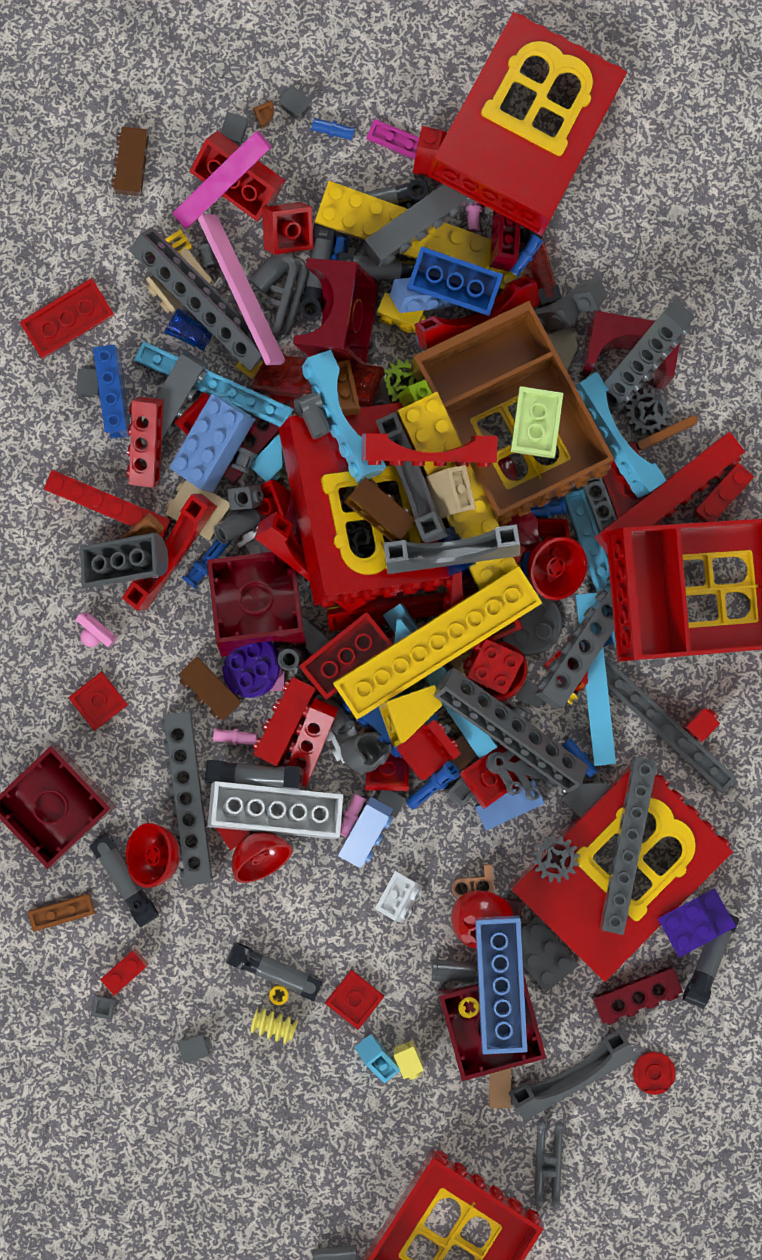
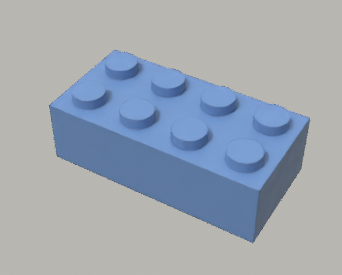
M211 394L169 468L200 490L213 493L254 423L255 418L224 397Z

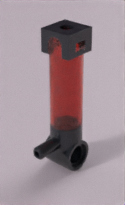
M520 225V235L524 246L532 234L544 241L543 235L541 236ZM545 241L532 257L534 258L533 261H529L533 280L537 282L541 303L539 305L540 308L562 298L559 286L556 284Z

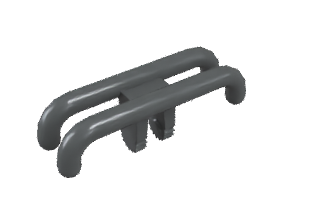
M289 254L282 256V260L289 264L285 287L271 285L270 288L272 291L282 294L281 301L275 298L267 299V303L279 306L274 326L271 329L276 340L286 339L292 331L308 273L305 261ZM298 267H299V275H298V279H297V282H296V286H295L294 291H292V290H293L294 283H295V279H296V276H297ZM287 309H289L288 315H287V318H286V322H285V326H284L283 330L281 331L282 326H283V323H284V319H285V315H286Z
M542 1120L538 1122L535 1206L541 1208L544 1205L543 1182L545 1176L552 1177V1206L558 1209L561 1206L560 1188L564 1124L561 1121L555 1123L553 1153H545L547 1124Z

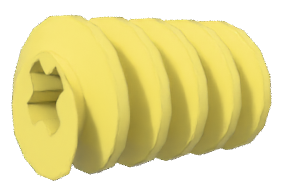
M257 1007L251 1024V1033L259 1029V1036H262L266 1031L267 1039H270L275 1034V1041L278 1042L283 1037V1044L286 1045L289 1040L292 1041L298 1020L296 1019L291 1024V1017L288 1016L283 1021L282 1014H279L275 1019L274 1011H271L267 1016L265 1008L258 1013Z

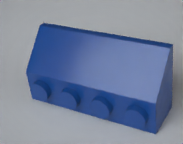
M421 246L407 288L489 316L503 274Z

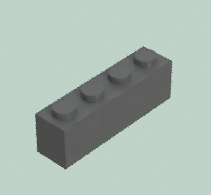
M188 351L181 353L156 399H164L162 439L173 435L177 428L174 422L187 410L185 407L186 403L194 398L198 391L195 389L198 382L202 383L208 373L206 368L209 364ZM145 418L143 423L148 425V420Z

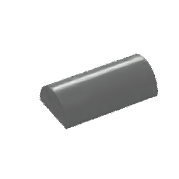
M150 533L80 546L82 588L88 589L164 575L168 568V552L164 540L159 534Z

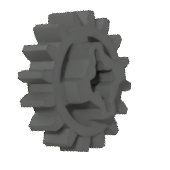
M645 388L642 390V395L639 392H635L634 396L636 399L631 398L629 400L631 405L625 406L629 413L624 416L625 418H630V421L627 423L628 426L635 425L634 432L641 429V435H644L646 431L649 432V435H653L654 429L660 432L662 431L660 425L664 427L668 425L665 419L671 418V415L667 414V411L671 410V406L665 405L668 398L661 399L662 392L655 395V389L647 393ZM644 398H650V399H652L650 402H646V403H644L643 401H640L641 399H644ZM653 404V407L651 408L652 410L650 412L652 415H648L643 419L645 413L644 409H647ZM658 404L661 407L662 415L658 413ZM634 408L638 411V420L635 418ZM648 421H652L653 423H656L655 425H652V426H645V425H644V423H645V422H648Z
M551 835L550 841L543 838V845L536 844L539 851H533L532 853L537 856V859L532 860V863L538 864L535 871H542L541 878H544L546 875L549 876V882L556 878L558 883H560L563 876L568 880L569 872L572 874L576 873L572 869L573 866H579V863L575 862V858L580 857V855L573 852L577 847L569 846L571 843L570 839L563 842V836L561 835L558 840H555L554 835ZM552 844H560L566 848L561 851L556 850ZM546 849V860L541 862L542 852ZM550 850H552L553 853H555L556 855L561 854V858L559 859L561 868L555 862H550V860L552 859V853ZM570 855V864L566 869L564 865L565 859ZM550 867L557 868L559 873H550L546 869Z

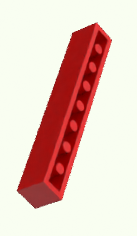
M731 432L726 433L668 478L667 481L594 536V538L608 555L607 531L623 527L660 525L661 522L659 520L663 516L670 517L677 511L675 508L680 503L685 505L694 497L691 494L696 490L700 493L710 485L708 481L713 477L715 480L726 473L724 468L729 464L733 467L742 460L740 456L745 453V450Z

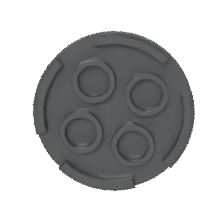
M538 593L537 595L542 604L520 617L524 628L502 638L505 643L515 646L524 655H537L549 650L557 642L562 631L563 620L559 607L553 600L547 599Z

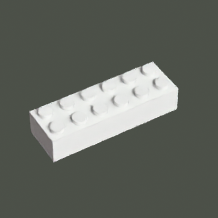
M215 781L211 784L207 827L337 839L340 838L343 794Z

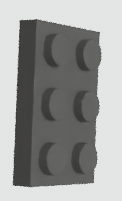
M535 916L521 928L523 966L546 993L579 965L538 916Z

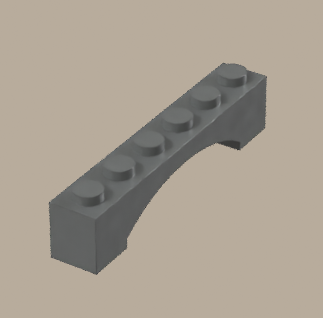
M396 412L376 420L380 434H388V439L394 443L414 450ZM403 461V466H396V469L409 499L415 523L422 540L425 543H434L448 537L421 466H412V461Z
M517 524L495 527V530L475 537L449 542L411 543L401 540L383 543L388 574L520 556Z
M621 1028L602 1039L603 1042L594 1052L569 1070L540 1082L531 1084L526 1082L508 1092L524 1122L635 1059L637 1056Z

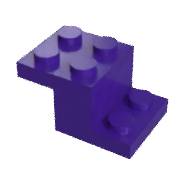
M715 888L658 918L679 958L736 927Z

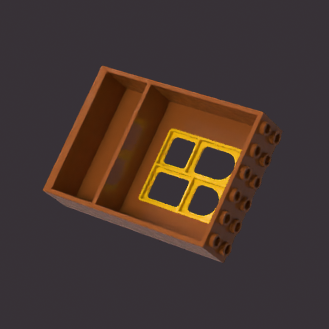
M529 301L413 356L412 373L417 382L426 379L432 393L438 392L462 445L469 442L471 436H483L477 426V422L496 412L501 414L513 436L515 421L508 407L517 402L520 386L563 393L557 438L559 458L554 464L548 466L541 465L534 459L533 455L522 454L528 466V473L523 479L512 481L504 476L498 465L500 459L515 453L510 452L511 445L497 451V463H490V467H477L476 462H470L494 517L500 526L508 524L512 521L511 518L518 514L520 517L531 512L530 508L536 505L542 507L548 504L550 499L555 496L558 498L565 496L569 493V489L575 486L579 489L589 483L588 480L593 477L599 479L608 474L607 471L611 468L610 466L614 458Z

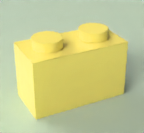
M412 1040L393 1048V1055L403 1078L409 1077V1080L421 1076L424 1067L414 1041Z

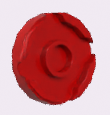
M650 1051L637 1058L633 1065L632 1074L634 1082L639 1089L647 1094L658 1095L666 1092L673 1085L676 1070L673 1062L667 1055L662 1052Z

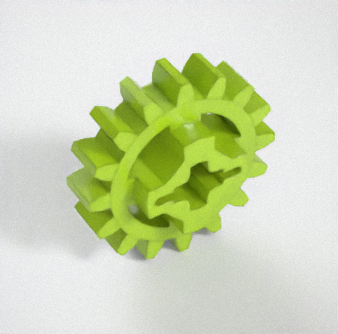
M398 359L396 366L390 363V370L385 369L383 371L386 375L384 380L388 396L392 397L391 403L399 400L398 403H400L401 401L396 393L402 392L408 386L413 385L414 379H416L411 371L409 359H406L404 364ZM401 369H408V370H410L411 372H410V373H406V372H403ZM391 375L395 379L392 387L390 386ZM411 377L406 385L397 388L401 379L405 380Z

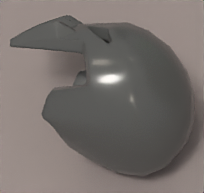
M375 732L350 736L342 742L341 756L351 770L359 773L371 772L387 761L391 753V745L389 744L382 749L377 743L380 736Z

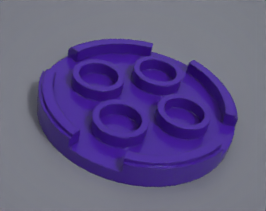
M266 641L244 645L234 649L230 656L225 657L224 666H222L223 677L233 693L246 698H257L265 695L273 688L280 673L279 653L274 643Z

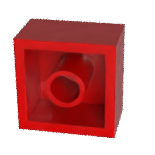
M303 202L262 207L264 250L276 255L313 249L311 206Z

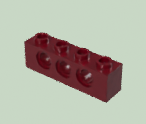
M493 211L489 267L510 272L518 260L520 224Z
M256 416L240 447L258 456L279 433L278 429L280 427L270 423L269 428L262 431L258 428V424L263 419ZM249 436L256 439V443L252 447L244 445L245 439ZM230 462L223 475L235 485L244 473L232 468V464L235 463Z
M669 966L592 997L602 1024L607 1023V1025L618 1022L619 1017L624 1015L631 1017L638 1014L639 1009L657 1007L662 1000H675L679 998V994L683 993L674 968ZM661 983L663 985L662 992L654 994L652 991L653 986ZM637 991L643 992V998L639 1002H635L632 999L633 994ZM616 999L623 1000L621 1009H613L612 1004Z

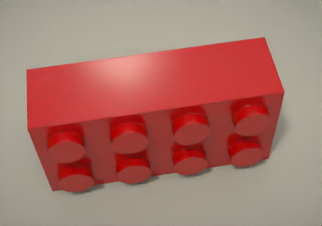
M216 131L204 141L189 172L204 182L239 146L219 131ZM258 161L222 196L258 222L262 219V207L273 206L286 180Z
M366 612L299 667L327 700L338 691L333 684L334 681L394 643L369 612Z
M294 677L291 680L287 679L282 688L284 694L281 699L276 700L272 709L275 712L271 719L268 718L263 726L265 732L262 738H257L253 746L255 750L253 755L275 766L283 765L292 741L298 735L296 734L300 722L304 723L306 717H303L307 704L312 705L314 698L319 693L317 688Z

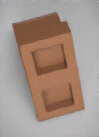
M483 864L484 876L455 879L451 886L453 894L460 898L466 893L478 891L477 884L480 881L488 882L489 887L486 891L494 893L492 864ZM460 882H464L467 885L466 892L462 894L455 890V886Z

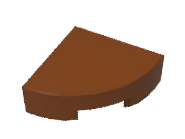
M272 100L253 108L261 129L266 127L270 123L269 121L272 120L271 118H273L274 104Z

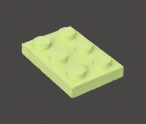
M520 386L510 452L547 458L555 457L563 393Z

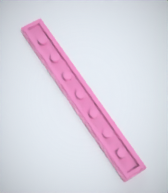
M202 214L198 221L265 364L281 365L286 360L218 216L215 214Z

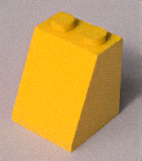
M435 685L387 701L379 706L393 747L409 739L442 706L441 701L434 697Z

